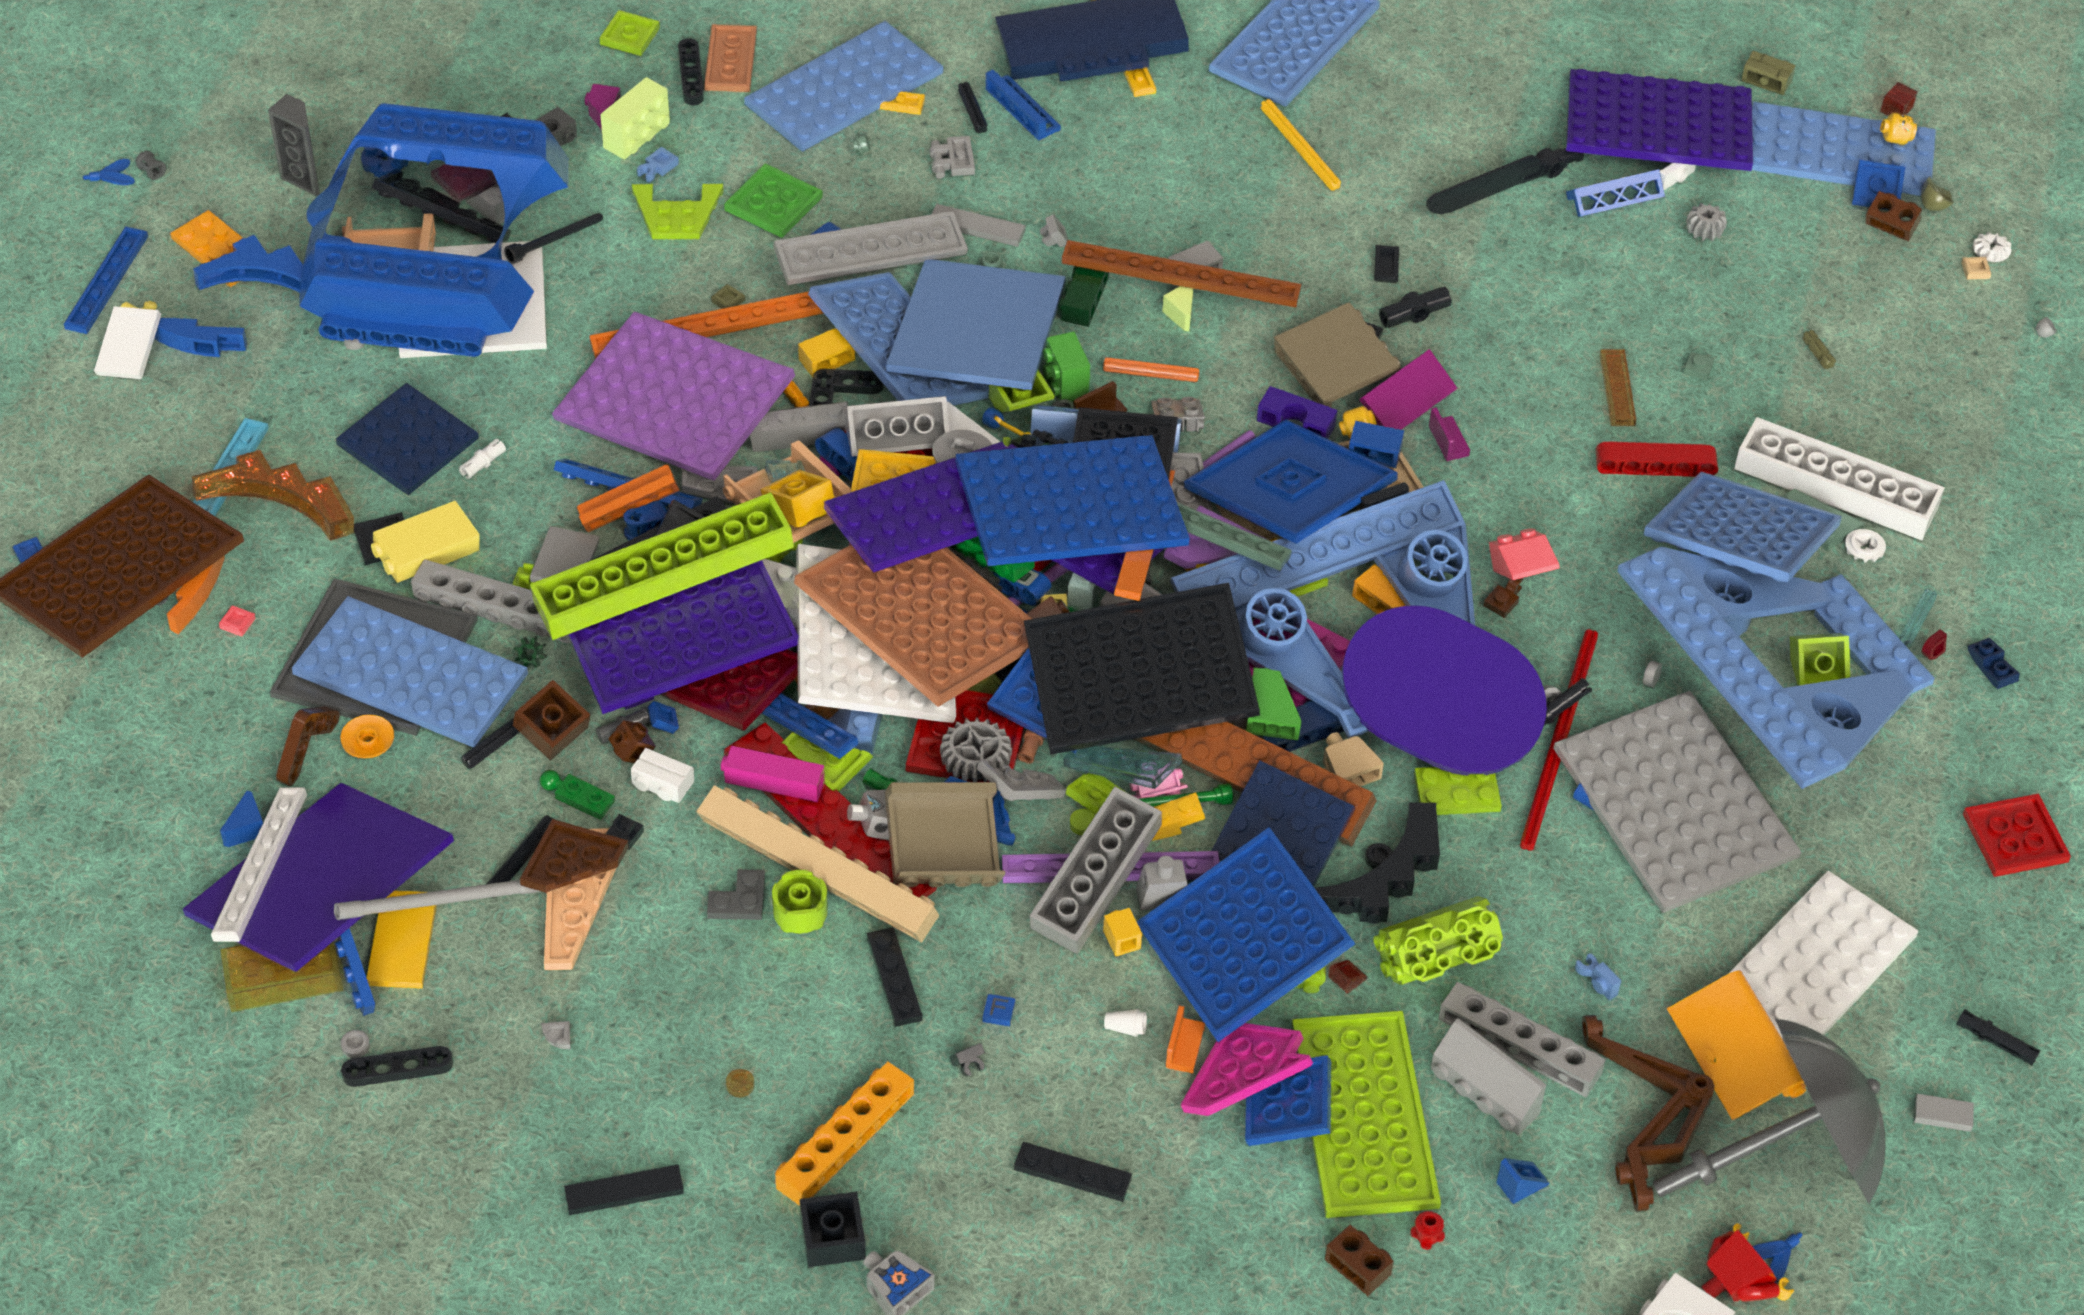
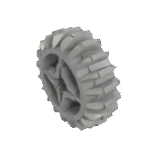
M966 718L964 724L956 722L954 728L949 727L947 734L943 735L940 746L941 761L945 765L947 772H953L955 778L962 776L964 781L972 779L973 782H977L982 779L984 782H987L988 779L976 769L980 760L989 761L990 766L994 768H999L1001 764L1009 765L1010 756L1012 755L1011 740L1009 736H1006L1005 729H999L997 723L990 725L988 719L980 722L978 718L974 722H970Z

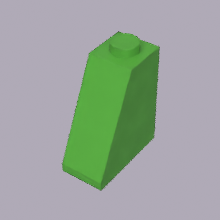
M1254 667L1252 680L1260 709V716L1247 718L1246 731L1254 735L1298 740L1301 719L1281 672L1269 668Z

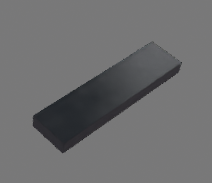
M679 1164L564 1186L569 1216L684 1194Z

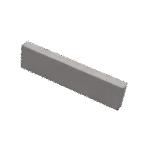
M936 204L932 214L953 211L963 234L1017 247L1022 240L1026 225L940 204Z

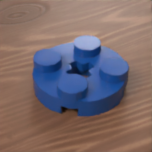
M364 147L361 153L363 169L367 173L368 171L374 173L376 177H381L395 170L401 171L404 166L405 168L407 167L409 160L391 158L378 148Z

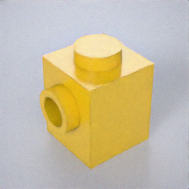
M1130 908L1115 910L1104 915L1103 932L1115 957L1141 949L1142 932Z

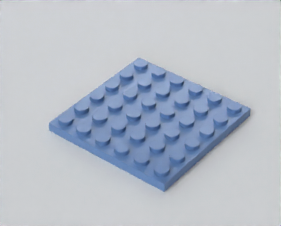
M1700 472L1645 526L1644 536L1651 537L1656 542H1666L1675 545L1680 550H1690L1699 553L1705 558L1721 560L1729 566L1745 568L1754 574L1761 573L1770 576L1775 581L1788 582L1839 527L1842 516Z

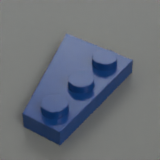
M349 928L338 937L334 944L336 953L343 965L346 982L350 983L353 990L351 994L356 1009L360 1008L362 1015L365 1016L374 1013L375 1002Z

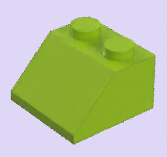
M1039 370L1032 390L989 385V399L1001 413L1052 400L1055 396Z
M1842 633L1790 636V661L1797 685L1850 678L1849 636Z

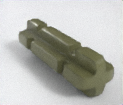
M1814 330L1806 331L1803 334V341L1807 346L1810 345L1809 349L1818 361H1821L1820 363L1824 369L1833 368L1836 359L1821 339L1818 338Z

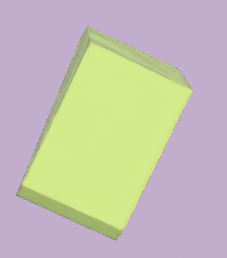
M1179 286L1163 296L1162 312L1184 331H1189L1193 288Z

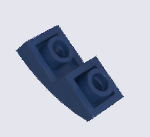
M1987 638L1968 645V651L1972 659L1995 688L2000 689L2019 681L2020 673L2004 660L2005 651L1992 639Z

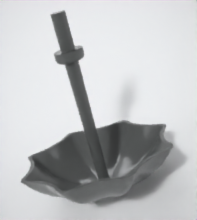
M1775 1018L1782 1034V1039L1815 1106L1710 1155H1707L1704 1150L1698 1149L1690 1153L1693 1160L1692 1163L1653 1181V1185L1660 1198L1701 1178L1704 1184L1708 1186L1717 1180V1170L1823 1119L1852 1177L1861 1189L1868 1204H1870L1881 1180L1886 1151L1883 1116L1876 1094L1880 1091V1083L1874 1078L1867 1079L1855 1061L1841 1047L1823 1034L1802 1024Z

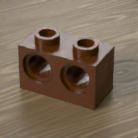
M1879 191L1866 213V224L1909 242L1921 221L1922 208H1919L1913 202L1902 201L1891 193ZM1886 208L1889 211L1881 212L1880 209ZM1908 217L1911 220L1903 221L1901 218Z
M1351 1224L1326 1247L1325 1261L1367 1296L1392 1274L1394 1260H1392L1390 1254L1382 1248L1379 1249L1363 1231L1355 1229ZM1345 1248H1352L1355 1251H1348ZM1368 1266H1372V1267H1375V1268H1377V1269H1376V1270H1371V1269H1369V1268H1367V1267H1368Z

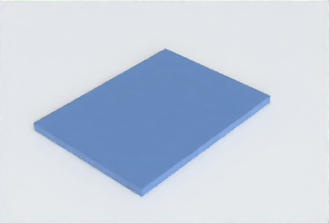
M932 259L925 260L886 363V371L1032 390L1043 356V349L1046 346V338L1049 337L1065 286L1066 276Z

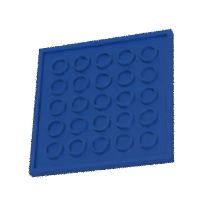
M1270 827L1137 921L1146 939L1218 1042L1355 945L1352 938Z

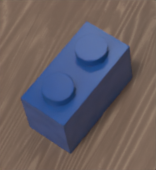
M1355 421L1349 449L1383 466L1397 468L1404 430Z

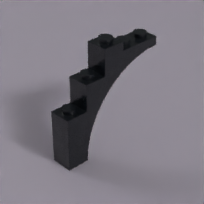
M1409 802L1407 826L1402 839L1391 855L1372 871L1345 883L1314 887L1332 912H1340L1341 914L1359 913L1360 922L1371 924L1387 922L1389 895L1398 898L1412 896L1415 882L1414 870L1427 872L1438 869L1440 849L1436 803Z

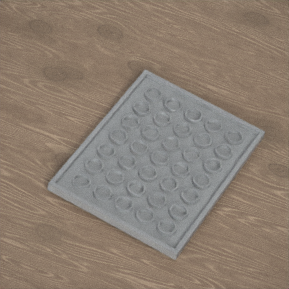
M1691 691L1556 742L1553 749L1576 784L1579 785L1581 783L1590 805L1662 913L1800 858L1802 852Z

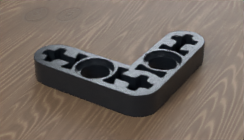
M819 369L813 375L809 406L833 403L834 392L878 394L883 390L884 384L873 371ZM825 378L826 387H821V381ZM846 379L855 381L851 385L842 383ZM819 396H826L828 398L822 402L816 400Z

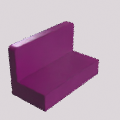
M1437 407L1431 408L1429 428L1446 461L1470 456V449L1453 416L1442 418Z

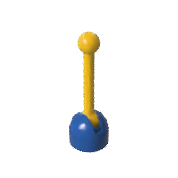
M994 407L988 408L983 414L982 422L989 428L996 429L1001 425L1021 437L1024 434L1032 435L1029 432L1024 433L1004 422L1003 414Z

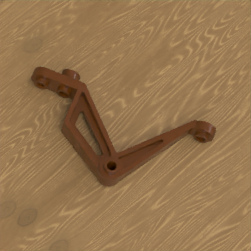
M1585 1015L1582 1017V1031L1588 1047L1673 1095L1627 1147L1624 1161L1616 1162L1615 1164L1618 1185L1629 1184L1635 1211H1648L1649 1205L1654 1203L1652 1187H1647L1646 1183L1648 1179L1647 1165L1680 1163L1712 1101L1715 1087L1714 1082L1705 1074L1692 1072L1602 1037V1021L1597 1020L1596 1015ZM1684 1107L1689 1108L1690 1112L1675 1142L1654 1145L1653 1143L1682 1109Z

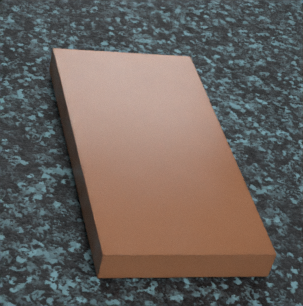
M712 24L704 84L705 91L750 92L757 26Z

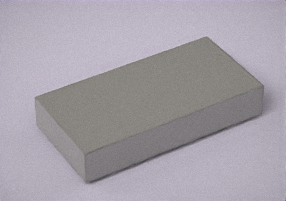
M1917 1094L1915 1098L1914 1123L1971 1132L1973 1128L1974 1103Z

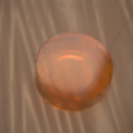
M745 1069L731 1071L726 1077L728 1093L738 1098L751 1094L754 1089L753 1075Z

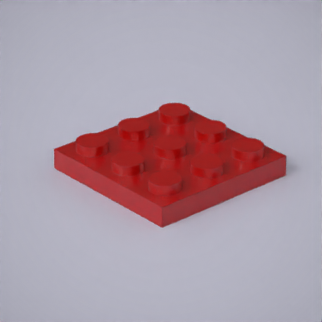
M2039 793L1966 807L1963 811V816L1994 877L2068 863L2071 858Z

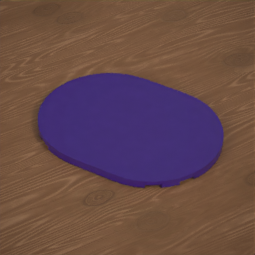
M1402 606L1386 610L1369 619L1358 629L1345 652L1342 664L1344 693L1349 706L1353 708L1356 715L1360 718V722L1378 738L1439 769L1466 776L1469 774H1494L1521 761L1532 750L1541 735L1546 719V696L1541 679L1533 665L1518 649L1508 642L1446 611L1426 606Z

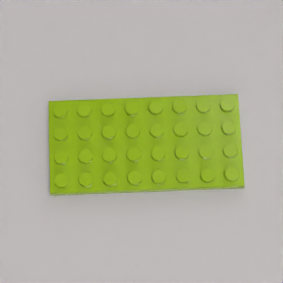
M1403 1011L1292 1019V1030L1301 1031L1304 1038L1296 1053L1310 1055L1311 1058L1328 1055L1331 1060V1133L1311 1136L1325 1217L1336 1218L1440 1209L1441 1200Z

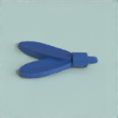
M120 159L103 168L100 172H89V175L83 176L84 180L90 179V182L101 179L117 185H131L135 183L131 176L120 173L130 165L129 159Z
M1798 1232L1796 1235L1791 1234L1784 1241H1772L1752 1246L1763 1260L1773 1257L1770 1269L1776 1277L1774 1283L1779 1282L1784 1277L1790 1260L1791 1250L1800 1243L1801 1232Z

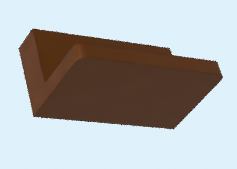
M1114 381L1075 399L1073 404L1075 409L1080 407L1127 412V408L1116 397L1117 384Z

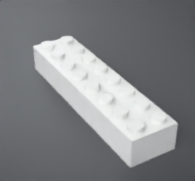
M1756 417L1739 448L1734 468L1785 489H1797L1827 505L1923 540L1939 508L1945 488Z

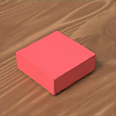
M232 605L219 622V627L225 631L243 636L256 619L255 613Z

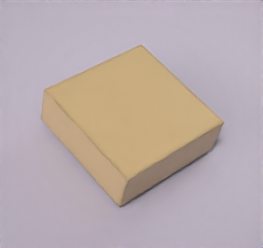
M1986 257L1962 259L1961 263L1966 279H1990L1991 271Z

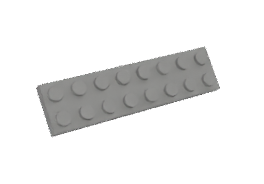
M953 211L774 241L773 245L787 285L909 265L930 259L938 260L966 255L968 251Z

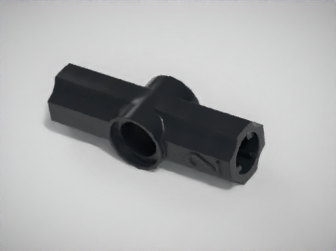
M1440 287L1420 295L1413 291L1403 296L1400 302L1380 308L1379 316L1385 328H1390L1410 320L1418 323L1427 319L1430 313L1451 306L1452 299L1446 287Z

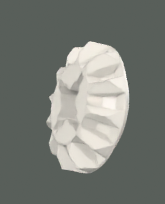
M1987 232L1985 235L1979 234L1977 239L1974 240L1973 249L1979 257H1986L1987 261L2000 262L2010 256L2011 243L2007 242L2006 237H2000L1998 233L1992 235L1990 232ZM1994 243L1996 246L1991 250L1990 245Z
M1857 529L1850 532L1846 537L1844 545L1847 547V554H1853L1855 560L1858 558L1863 559L1864 563L1868 560L1876 562L1879 557H1883L1886 549L1884 539L1878 533L1868 529ZM1869 542V548L1861 549V546L1867 545Z

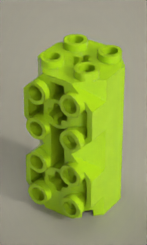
M1476 896L1380 929L1379 935L1374 936L1373 942L1377 951L1380 952L1382 959L1380 969L1385 978L1391 977L1393 982L1400 985L1414 980L1425 982L1442 976L1445 970L1463 963L1474 965L1491 959L1496 952L1500 951L1503 936L1495 911L1490 912L1486 908V906L1490 905L1487 898Z

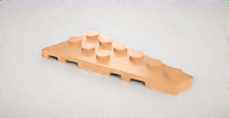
M609 828L590 830L606 834ZM616 868L547 892L544 949L545 970L573 969Z

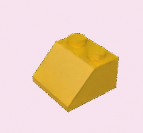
M800 469L760 489L762 495L772 493L789 525L797 528L806 526L809 521L817 517L825 516L827 512L824 510V501L834 498L830 479Z

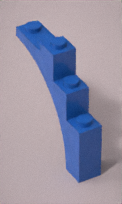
M252 235L233 243V252L193 268L195 284L199 290L235 281H259L277 284L300 293L303 264L290 245L267 254L256 236Z

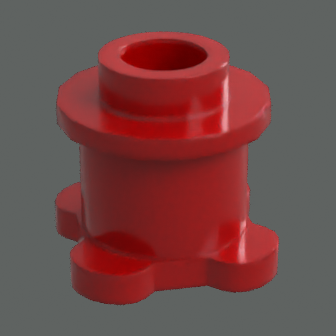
M1422 1212L1417 1216L1415 1226L1411 1228L1410 1234L1420 1242L1422 1249L1429 1250L1436 1242L1444 1241V1221L1435 1212Z

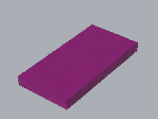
M1429 349L1359 400L1368 410L1372 409L1377 425L1402 430L1458 388Z

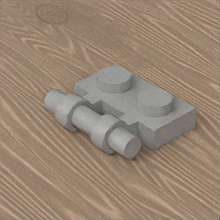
M970 136L947 137V144H940L938 140L931 142L929 151L933 159L932 170L938 179L945 176L944 172L946 170H951L952 176L975 175ZM943 156H949V158L942 159Z

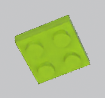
M618 10L600 36V45L642 56L660 29V21Z

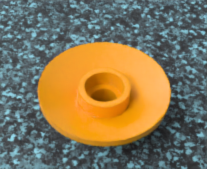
M362 715L352 719L344 726L340 740L343 749L348 754L357 758H373L383 754L390 748L394 741V730L392 725L383 717Z

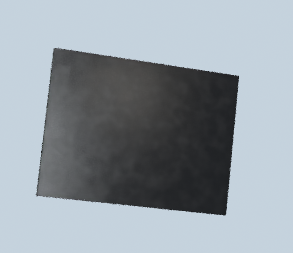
M1229 583L1024 621L1050 755L1260 716L1257 696Z

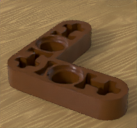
M324 706L300 709L296 712L276 774L278 782L293 786L300 775L311 735L331 733L339 722V711Z

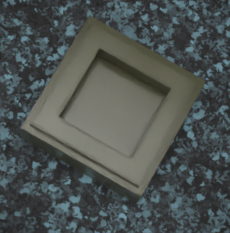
M728 284L711 296V302L722 309L738 306L745 301V295Z

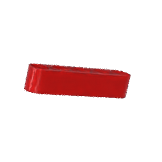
M1607 441L1598 444L1595 448L1597 470L1602 474L1696 477L1700 472L1710 475H1716L1718 472L1716 449L1711 445Z

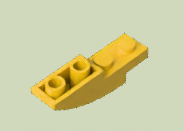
M1196 792L1154 807L1162 811V825L1152 841L1182 834L1181 827L1205 819Z

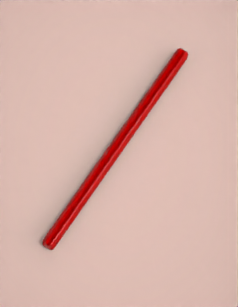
M1587 629L1584 633L1568 688L1577 683L1581 678L1586 679L1599 635L1596 630ZM1579 701L1559 715L1521 838L1520 847L1523 850L1532 851L1535 847L1561 761L1553 748L1556 742L1568 738Z

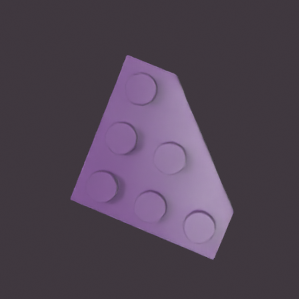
M1199 506L1197 509L1201 513L1264 538L1202 506ZM1188 533L1190 537L1189 546L1167 548L1163 558L1185 569L1195 568L1196 564H1211L1238 553Z

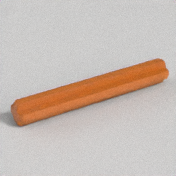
M1106 357L1103 364L1105 372L1188 382H1198L1199 369L1194 367Z

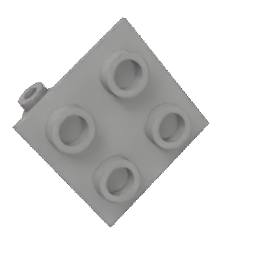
M1184 397L1181 400L1159 398L1157 401H1151L1154 415L1173 416L1182 419L1181 432L1185 430V420L1186 432L1204 429L1205 416L1200 399L1194 397Z

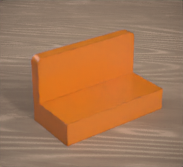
M1179 1005L1167 1049L1166 1068L1193 1073L1205 1030V1023L1184 1018L1185 1006Z

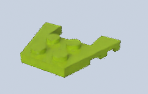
M632 184L633 196L637 200V205L642 212L652 239H700L710 220L713 209L718 204L720 195L722 196L724 192L723 184H702L701 201H653V184Z

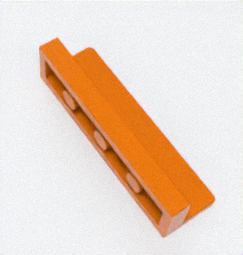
M666 464L578 505L579 518L586 531L591 532L622 518L629 509L658 501L680 491L669 465Z

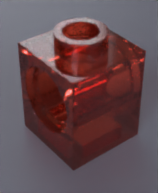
M1897 82L1884 96L1880 112L1887 116L1892 113L1907 115L1914 108L1918 91Z

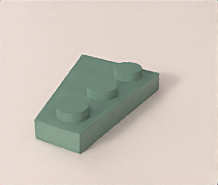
M1793 489L1781 496L1842 516L1839 527L1821 545L1826 551L1845 541L1850 532L1864 528L1865 523L1797 489Z

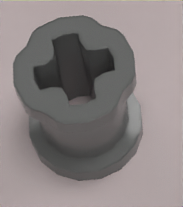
M149 150L140 153L135 160L136 166L140 170L146 171L147 176L152 180L159 179L166 172L165 163L157 160Z

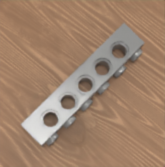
M1457 981L1441 1004L1438 1020L1452 1026L1457 1018L1510 1058L1586 1098L1602 1075L1606 1059L1602 1058L1598 1053L1581 1047L1570 1038L1562 1037L1551 1031L1547 1026L1526 1018L1522 1013L1501 1005L1497 1000L1478 993L1470 986H1465Z

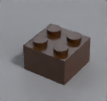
M552 680L515 712L513 726L551 761L588 728L590 714L561 686Z

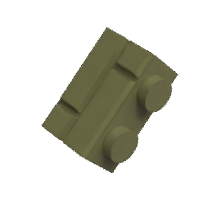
M1752 51L1744 66L1741 81L1784 95L1792 82L1796 65L1764 53Z

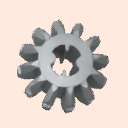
M1702 203L1698 207L1693 206L1686 219L1688 233H1693L1694 238L1702 237L1703 241L1706 238L1711 241L1715 237L1720 238L1727 225L1725 211H1720L1719 206L1713 207L1710 203L1706 206Z

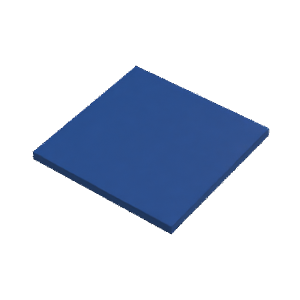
M1284 420L1184 481V488L1297 544L1360 504L1361 497L1381 491L1398 480V472L1291 421Z

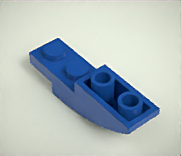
M160 318L154 337L155 340L171 348L202 356L220 357L221 350L246 351L247 348L244 328L199 326L197 319Z

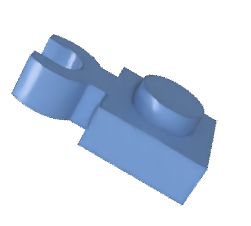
M660 147L645 158L646 164L638 166L637 176L640 177L646 174V182L649 183L655 179L657 173L663 176L679 164L678 157Z

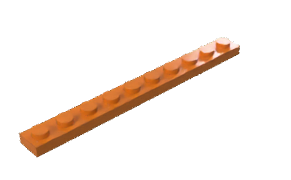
M808 291L664 320L662 322L704 337H711L824 313L808 295ZM619 330L589 335L595 359Z

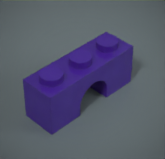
M1269 386L1258 405L1257 421L1274 427L1284 420H1299L1303 423V428L1328 439L1336 426L1338 410Z

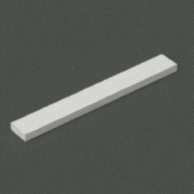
M279 788L211 933L213 941L241 940L306 799L307 793L305 788Z

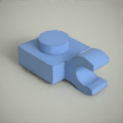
M1590 953L1586 957V962L1589 966L1583 965L1579 960L1576 961L1575 970L1582 976L1591 977L1593 987L1599 994H1603L1609 1001L1618 996L1621 980L1604 962L1599 964L1596 957Z

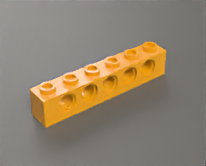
M888 1061L881 1068L875 1069L868 1082L863 1087L859 1086L851 1095V1099L844 1106L840 1105L837 1107L832 1118L826 1124L818 1126L813 1137L807 1143H802L788 1162H783L778 1167L775 1173L776 1189L798 1205L799 1199L814 1197L914 1095V1079ZM846 1131L848 1133L841 1134L839 1132ZM828 1150L829 1152L822 1153L820 1151ZM809 1169L810 1171L802 1172L801 1170Z

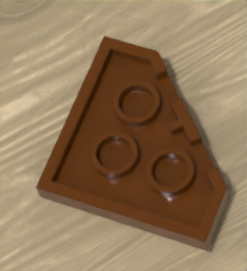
M552 819L520 877V885L547 893L617 868L628 849V840Z

